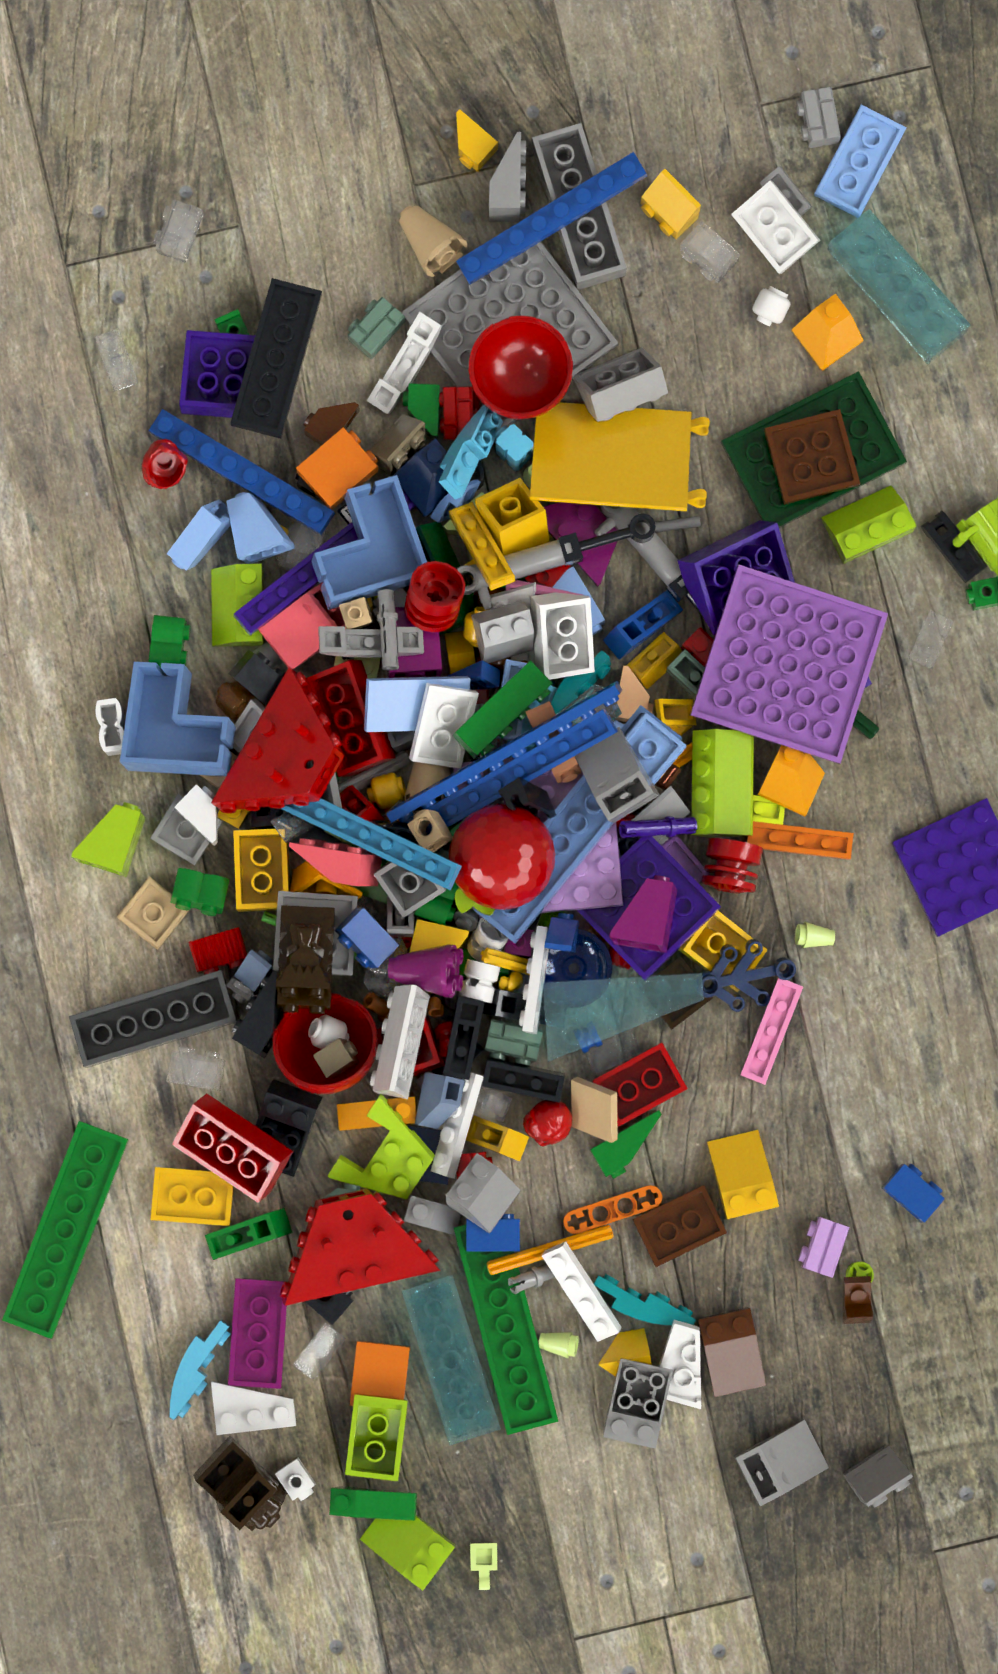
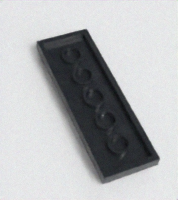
M274 278L271 279L230 422L231 426L282 438L321 301V290Z

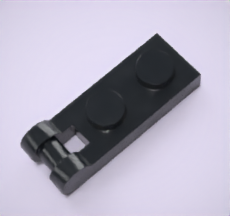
M940 511L935 515L936 518L930 523L927 521L921 526V529L935 544L963 582L967 583L987 566L968 541L961 547L953 545L952 541L960 531L946 513ZM940 527H944L947 531L942 536L936 531Z

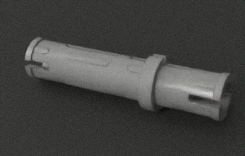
M390 589L378 591L379 614H377V621L380 622L382 669L384 670L399 669L396 634L398 613L395 612V592Z

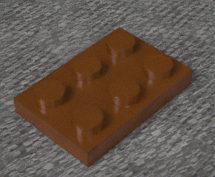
M704 1185L632 1219L655 1267L727 1233Z

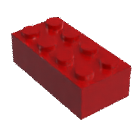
M348 660L306 678L309 682V685H307L308 691H312L320 702V705L317 706L320 712L323 711L331 721V725L328 727L331 732H335L343 743L340 748L345 756L336 770L338 777L353 776L396 759L386 732H366L364 730L366 679L368 677L362 660Z
M207 1093L192 1105L172 1143L180 1151L257 1203L272 1192L293 1153L291 1149Z

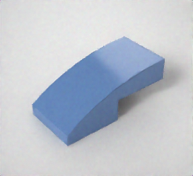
M477 479L469 481L463 496L458 499H454L448 493L439 502L430 517L437 523L449 520V510L471 502L481 482Z

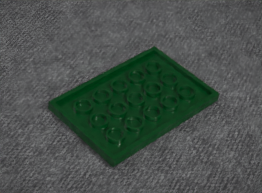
M859 371L721 441V445L762 521L778 523L779 528L907 463ZM840 409L860 485L784 505L764 429Z

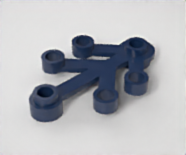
M751 939L746 943V952L732 972L722 975L729 962L734 961L738 956L737 950L732 945L727 944L721 948V957L712 970L698 975L695 980V989L703 997L717 996L735 1012L744 1009L745 1001L740 995L730 994L722 988L724 986L734 985L753 998L757 1005L766 1006L770 1000L769 993L764 989H757L748 981L775 975L781 980H789L795 975L796 966L790 959L782 957L777 959L773 965L747 970L754 958L763 951L762 944L756 939ZM753 944H758L757 950L751 952V946ZM729 949H732V955L730 957H725V952ZM786 963V969L779 971L780 965ZM711 980V985L705 988L704 982ZM765 994V999L759 1002L758 996ZM739 999V1006L733 1007V1001Z

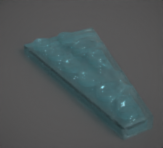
M702 973L649 976L646 980L641 976L543 982L548 1062L704 1000Z

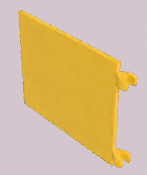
M559 402L546 414L536 417L530 500L687 511L688 504L697 508H703L706 505L707 492L704 489L688 492L691 431L698 435L706 436L709 432L710 420L707 417L691 420L692 412L635 408L631 411L616 414L610 420L597 422L588 412L585 404Z

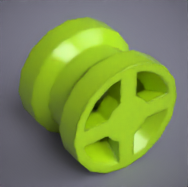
M857 1261L848 1266L846 1277L870 1276L872 1283L874 1272L869 1264Z

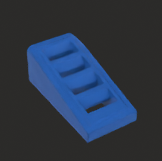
M483 660L446 676H468L470 678L471 690L492 689L500 686V670Z

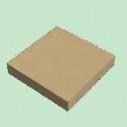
M149 876L117 918L159 950L190 910L186 911L176 908L175 904L170 903L172 894Z
M579 1077L573 1078L571 1080L572 1127L610 1143L618 1140L617 1092Z

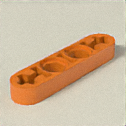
M644 1186L572 1210L564 1216L563 1226L569 1233L579 1234L654 1209L660 1205L662 1193L656 1186ZM649 1189L652 1193H657L658 1197L654 1199L655 1204L650 1205L648 1201L640 1203L643 1208L637 1210V1201L633 1194L638 1193V1198L646 1196V1190ZM622 1198H629L633 1203L632 1210L628 1213H622L618 1209V1201ZM603 1206L606 1208L608 1215L604 1221L599 1222L593 1218L592 1212L595 1207ZM588 1209V1217L593 1225L587 1227V1221L579 1224V1229L577 1230L573 1226H568L567 1222L571 1220V1215L575 1214L577 1218L584 1217L585 1215L582 1211Z

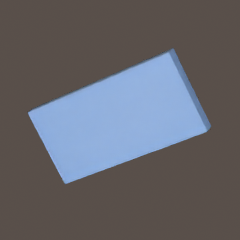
M861 104L822 177L814 196L860 218L907 127Z
M468 676L367 678L364 730L366 732L415 731L426 683L470 690V678Z

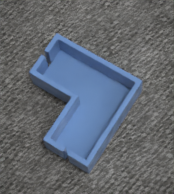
M397 475L375 481L372 490L370 483L347 489L344 499L358 540L314 553L311 562L318 582H323L321 591L328 610L362 597L370 598L377 596L380 590L390 589L393 591L407 587L410 584L411 576L415 569L427 562Z
M134 662L120 763L128 771L227 776L230 771L232 753L229 749H233L236 726L229 717L187 715L192 673L185 664L161 663L160 668L157 663Z

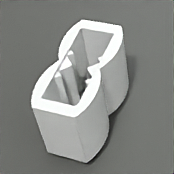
M116 698L98 700L95 712L98 723L101 725L99 731L100 745L108 756L121 754L124 735V710Z

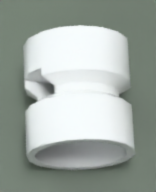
M481 918L476 930L468 940L467 949L474 959L482 962V955H480L482 950L488 947L502 951L508 938L485 919Z
M467 959L464 970L467 979L463 980V987L459 991V995L492 1003L495 992L492 983L497 982L501 967Z

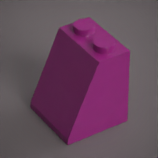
M395 607V612L398 613L396 627H416L406 617L404 607ZM423 631L424 653L399 656V669L387 670V677H441L442 660L439 632Z
M655 875L654 879L647 878L610 932V939L615 945L667 953L677 896V889L674 883L670 882V878Z

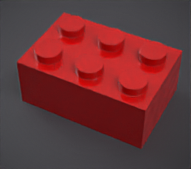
M663 1043L592 1080V1083L617 1092V1127L688 1089Z

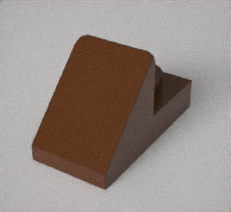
M844 1277L843 1323H870L873 1319L871 1277Z

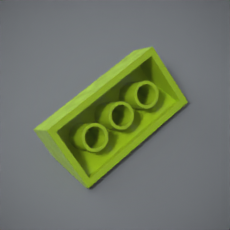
M693 730L692 817L697 821V830H695V834L691 835L706 838L753 836L754 736L736 730Z

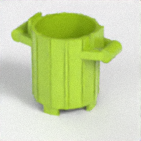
M997 497L966 521L962 519L956 525L960 533L953 539L952 543L955 547H961L969 539L991 571H994L998 576Z

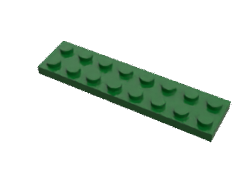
M78 1122L2 1321L53 1339L129 1139L87 1123Z
M466 1225L455 1227L454 1232L507 1435L559 1422L525 1290L513 1294L510 1288L519 1285V1283L508 1285L510 1277L520 1275L519 1267L494 1275H490L487 1269L488 1261L515 1252L466 1251Z

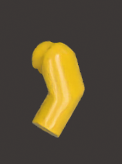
M512 972L510 978L506 976L500 977V990L513 992L523 986V976L519 972Z

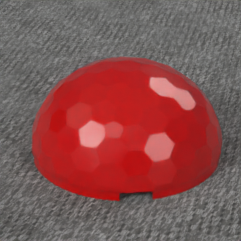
M511 316L490 325L479 335L469 357V379L477 397L492 412L509 419L535 418L546 414L559 404L567 393L572 380V355L564 337L549 323L530 316Z
M494 804L473 812L458 826L450 844L449 860L462 866L455 880L456 884L469 899L487 908L507 910L529 903L545 889L554 871L556 854L549 830L538 817L516 805L515 811L508 808L506 804Z
M332 993L331 1010H325V1014L309 1013V1009H299L298 1013L285 1012L283 1014V1019L274 1031L273 1052L280 1071L295 1086L311 1093L334 1094L351 1088L367 1075L376 1058L378 1031L372 1016L358 1001L342 997L341 994ZM323 1015H329L345 1022L347 1033H349V1040L358 1050L356 1056L360 1062L335 1079L326 1078L313 1056L321 1049L313 1046L311 1038L308 1036L312 1021Z

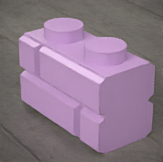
M817 1217L816 1222L811 1220L807 1231V1236L811 1237L808 1247H802L798 1261L802 1262L801 1267L833 1278L849 1227L821 1217Z

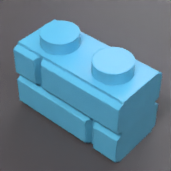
M515 424L509 427L504 425L494 436L496 438L494 441L496 443V454L503 461L507 460V464L516 472L533 457L534 442L526 435H522L523 432Z

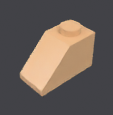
M623 665L620 680L622 692L618 695L619 700L616 703L614 719L627 722L640 705L652 713L654 704L649 703V694L629 666Z

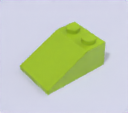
M354 1395L345 1475L390 1481L399 1480L408 1400Z
M416 1515L414 1521L374 1519L360 1538L364 1544L422 1591L455 1548V1544L418 1515Z

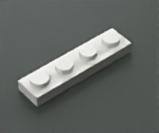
M537 926L536 932H532L530 946L534 948L533 958H529L527 963V974H530L529 984L524 986L523 1000H526L525 1011H521L519 1025L523 1026L522 1031L530 1034H537L549 952V949L544 948L549 928Z
M471 1072L469 1080H465L460 1107L444 1122L433 1159L432 1172L455 1179L484 1076Z
M565 1241L545 1250L542 1254L543 1259L597 1342L619 1333L622 1328L567 1242Z

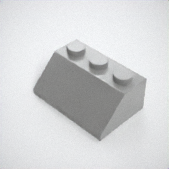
M643 347L578 373L573 377L588 412L597 422L610 420L616 414L634 410L638 405L648 401H656L661 396L668 394L662 367Z

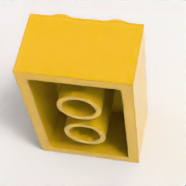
M287 829L233 831L236 910L238 912L277 910L278 891L290 892Z

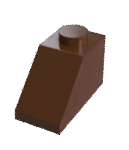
M352 402L319 408L315 414L310 413L303 424L305 426V435L322 446L343 427L347 430L360 411L359 404Z

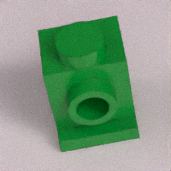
M238 309L214 319L219 333H229V331L237 328L239 330L238 334L249 335Z
M998 576L970 582L968 585L969 589H966L965 592L967 602L972 604L973 611L998 606ZM988 588L991 592L990 596H984L982 589Z

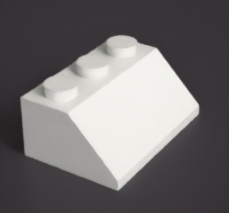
M557 592L530 596L532 623L535 633L533 643L534 660L539 670L549 680L595 672L590 597Z

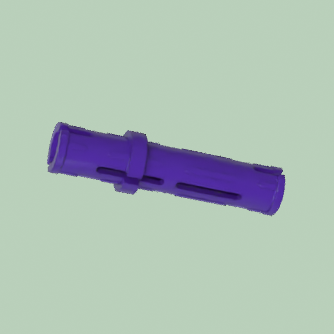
M667 816L664 819L621 821V825H619V832L622 838L656 835L674 837L678 834H695V830H697V821L694 817L674 818L673 816Z

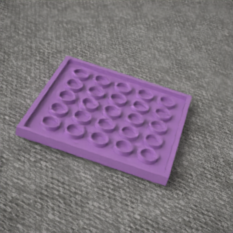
M738 565L690 716L840 764L888 613Z

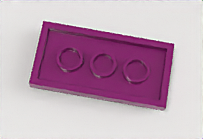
M235 1278L229 1386L282 1388L287 1306H284L280 1290L284 1281Z

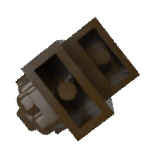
M281 905L279 971L277 972L276 979L278 1008H283V1012L298 1013L299 1009H309V1013L325 1014V1010H331L335 908Z
M231 1436L193 1474L195 1481L215 1499L220 1513L239 1530L244 1526L251 1531L256 1528L260 1530L265 1527L271 1528L280 1519L281 1505L288 1493Z

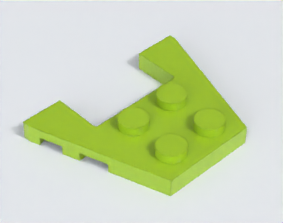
M380 1094L369 1110L367 1117L388 1129V1134L365 1168L340 1155L327 1177L407 1199L433 1161L435 1154L414 1130L411 1131L402 1121L403 1117L397 1111H394L387 1103L388 1100Z

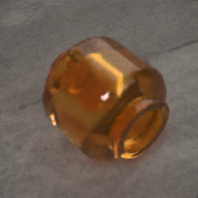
M237 681L225 682L218 688L215 702L217 707L227 717L235 720L239 719L250 700L254 699V696Z

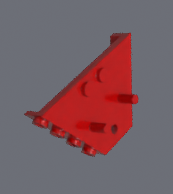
M289 666L211 803L220 809L221 812L235 813L239 809L258 811L260 807L268 806L279 809L284 808L288 804L307 806L309 802H317L320 800L345 755L340 748L343 743L335 732H331L328 727L331 725V721L323 711L320 712L317 706L320 705V702L312 691H308L306 686L309 685V682L301 671L297 673ZM313 760L314 765L307 769V762Z
M367 1188L316 1200L314 1207L310 1206L307 1211L305 1221L308 1224L305 1232L301 1231L298 1237L297 1247L300 1248L297 1256L291 1258L288 1272H291L288 1282L284 1281L282 1284L280 1297H282L284 1306L432 1273L440 1271L436 1264L439 1259L429 1248L424 1251L418 1245L422 1242L412 1229L407 1232L401 1226L404 1223L403 1219L395 1211L390 1213L384 1207L387 1202L377 1191L372 1194ZM351 1210L353 1216L350 1219L343 1218L344 1211Z

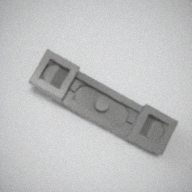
M319 626V653L342 657H382L380 629H345V626ZM396 627L398 657L424 653L423 630L417 627Z

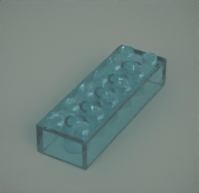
M870 209L830 241L827 250L927 364H930L967 333L971 326L970 323Z
M453 1274L402 1290L449 1445L500 1430L501 1427Z

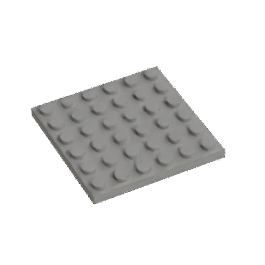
M541 242L471 285L460 269L401 312L410 326L419 312L442 325L430 353L455 386H472L468 368L470 353L475 341L487 327L511 316L535 317L549 323L559 331L567 342L572 355V379L575 375L584 371L618 346L616 339ZM480 400V408H481L484 404H483V403L481 402V400ZM499 415L503 420L501 428L504 425L508 427L517 420Z

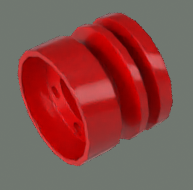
M438 561L426 562L418 566L412 573L405 599L404 611L408 620L417 628L428 632H440L452 627L457 620L466 585L461 573L455 567Z
M709 838L706 856L717 861L716 865H704L703 870L713 873L714 876L703 875L701 883L711 886L715 890L728 893H754L756 885L746 882L745 879L756 880L758 875L748 871L747 868L748 866L760 865L763 848L737 840Z

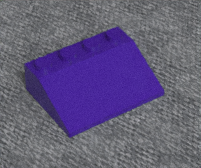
M186 331L179 403L181 414L232 418L255 335Z
M759 520L677 560L684 584L713 635L716 634L738 565L795 583L778 523Z

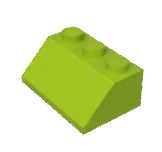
M892 485L821 517L843 564L914 532L917 527L906 503Z
M233 564L211 569L212 647L261 646L264 644V637L259 632V629L250 636L233 616L236 611L264 590L262 564Z

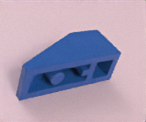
M666 590L615 626L603 641L620 660L680 614L683 609Z
M558 913V918L551 917L544 948L568 952L576 951L579 921L573 920V914Z

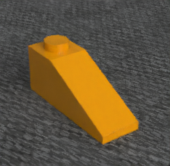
M415 1097L387 1099L389 1106L403 1117L402 1121L406 1125L415 1124L417 1115ZM376 1100L337 1104L339 1131L383 1127L367 1117L369 1110Z

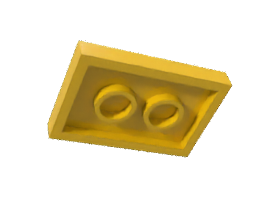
M155 1167L150 1220L230 1226L234 1186L212 1171Z

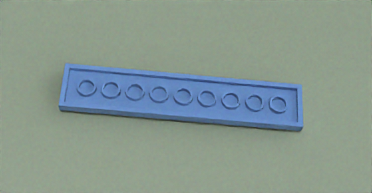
M642 705L639 706L621 728L626 736L646 712L678 739L682 740L679 734ZM584 775L555 809L556 816L551 819L548 818L544 822V825L551 834L556 854L554 871L545 889L529 903L514 909H495L491 916L484 915L475 908L473 909L514 944H516L614 824L607 820Z

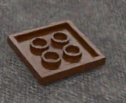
M840 409L764 429L784 505L860 485Z

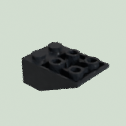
M273 971L271 975L266 974L259 986L262 990L258 997L253 996L246 1006L247 1015L243 1020L239 1019L232 1029V1033H234L233 1040L264 1059L273 1046L274 1031L280 1023L281 1008L277 1006L276 971Z
M273 1079L266 1092L255 1126L293 1151L282 1173L294 1177L323 1097Z

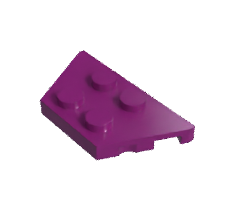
M559 502L544 506L548 533L555 540H558V537L575 532L578 541L596 537L595 530L607 519L592 504ZM613 527L607 533L617 531V529ZM618 541L582 551L583 561L576 563L597 587L601 585Z

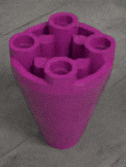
M447 944L397 955L396 958L389 959L388 976L390 979H395L396 982L406 985H417L422 990L452 998L455 992L461 991L463 987V977L459 975V964L463 962V950L456 948V945Z

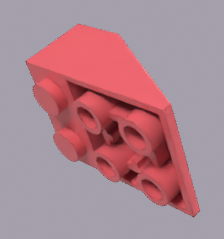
M322 583L308 591L259 629V632L287 668L290 666L292 669H295L319 652V626H345L340 607L328 610L321 591Z
M300 838L299 843L289 842L291 849L332 882L352 886H378L379 884L374 873L381 868L382 857L359 846L352 847L349 844L336 842L328 843L326 840Z

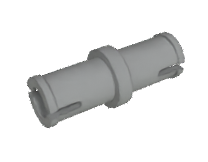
M547 1264L539 1267L532 1266L527 1269V1272L510 1277L508 1285L519 1283V1285L510 1288L513 1294H517L530 1287H540L543 1282L555 1278Z

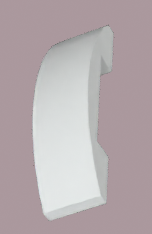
M419 312L407 332L408 337L383 379H379L367 399L369 403L388 415L393 411L402 399L403 391L408 390L409 383L414 381L426 361L442 325Z

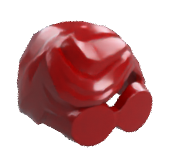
M156 440L150 445L143 457L141 464L143 478L148 485L154 488L167 489L174 486L183 478L188 458L183 452L178 450L176 444L171 440Z
M542 1100L523 1118L525 1132L542 1147L564 1140L569 1135L572 1126L571 1111L561 1101L559 1103Z

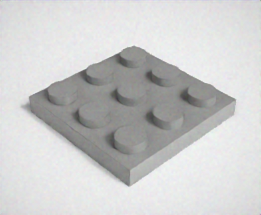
M278 891L273 971H279L281 905L335 908V930L357 908L358 896ZM334 931L332 974L352 976L354 951L351 947L349 949L344 947L337 939L339 935Z

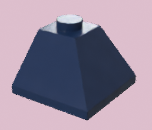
M434 439L418 451L393 475H397L402 491L424 518L432 513L439 502L448 494L446 489L439 483L444 471L440 464L447 452L437 439Z

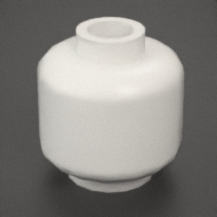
M772 286L769 289H762L752 307L753 312L758 315L756 320L768 326H771L772 322L776 324L782 323L791 305L787 299L788 294Z
M329 1015L315 1018L309 1027L308 1036L311 1038L312 1045L317 1048L323 1049L338 1038L349 1041L346 1023Z

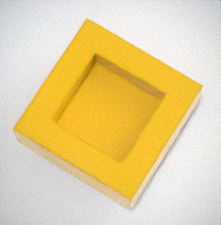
M239 809L235 813H223L219 810L217 818L240 830L250 811Z

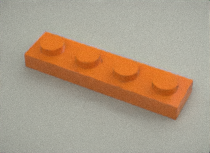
M753 821V836H747V843L758 845L763 850L850 860L854 833Z

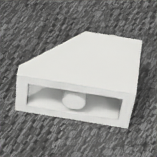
M196 784L175 806V809L215 846L218 843L217 807L211 803L215 795L206 786L201 789Z

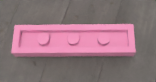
M778 977L741 1071V1076L763 1085L766 1084L803 986L788 980H781Z

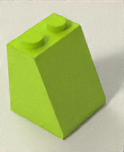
M126 802L123 803V806L115 804L74 849L71 857L76 862L127 877L146 817L136 805Z

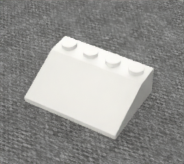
M417 985L395 986L394 993L390 992L387 1001V1008H390L388 1019H384L382 1024V1034H385L383 1044L378 1045L376 1060H379L377 1071L373 1070L370 1081L373 1091L378 1094L408 1099L430 998V995Z

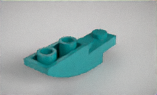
M601 650L595 656V672L568 676L563 679L551 702L556 715L582 701V697L586 698L593 690L594 683L599 678L603 679L607 676L611 669L609 655ZM578 717L577 719L571 722L575 724L581 719V717Z
M606 1273L603 1278L598 1275L593 1283L596 1287L615 1297L610 1306L611 1308L635 1319L671 1326L674 1320L694 1325L696 1319L691 1317L693 1314L691 1310L682 1305H679L678 1308L668 1304L670 1298L656 1291L655 1295L648 1293L643 1302L640 1300L642 1294L630 1287L624 1291L617 1286L619 1281Z

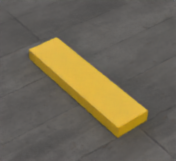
M470 502L449 510L451 521L490 590L515 582V575L474 503Z

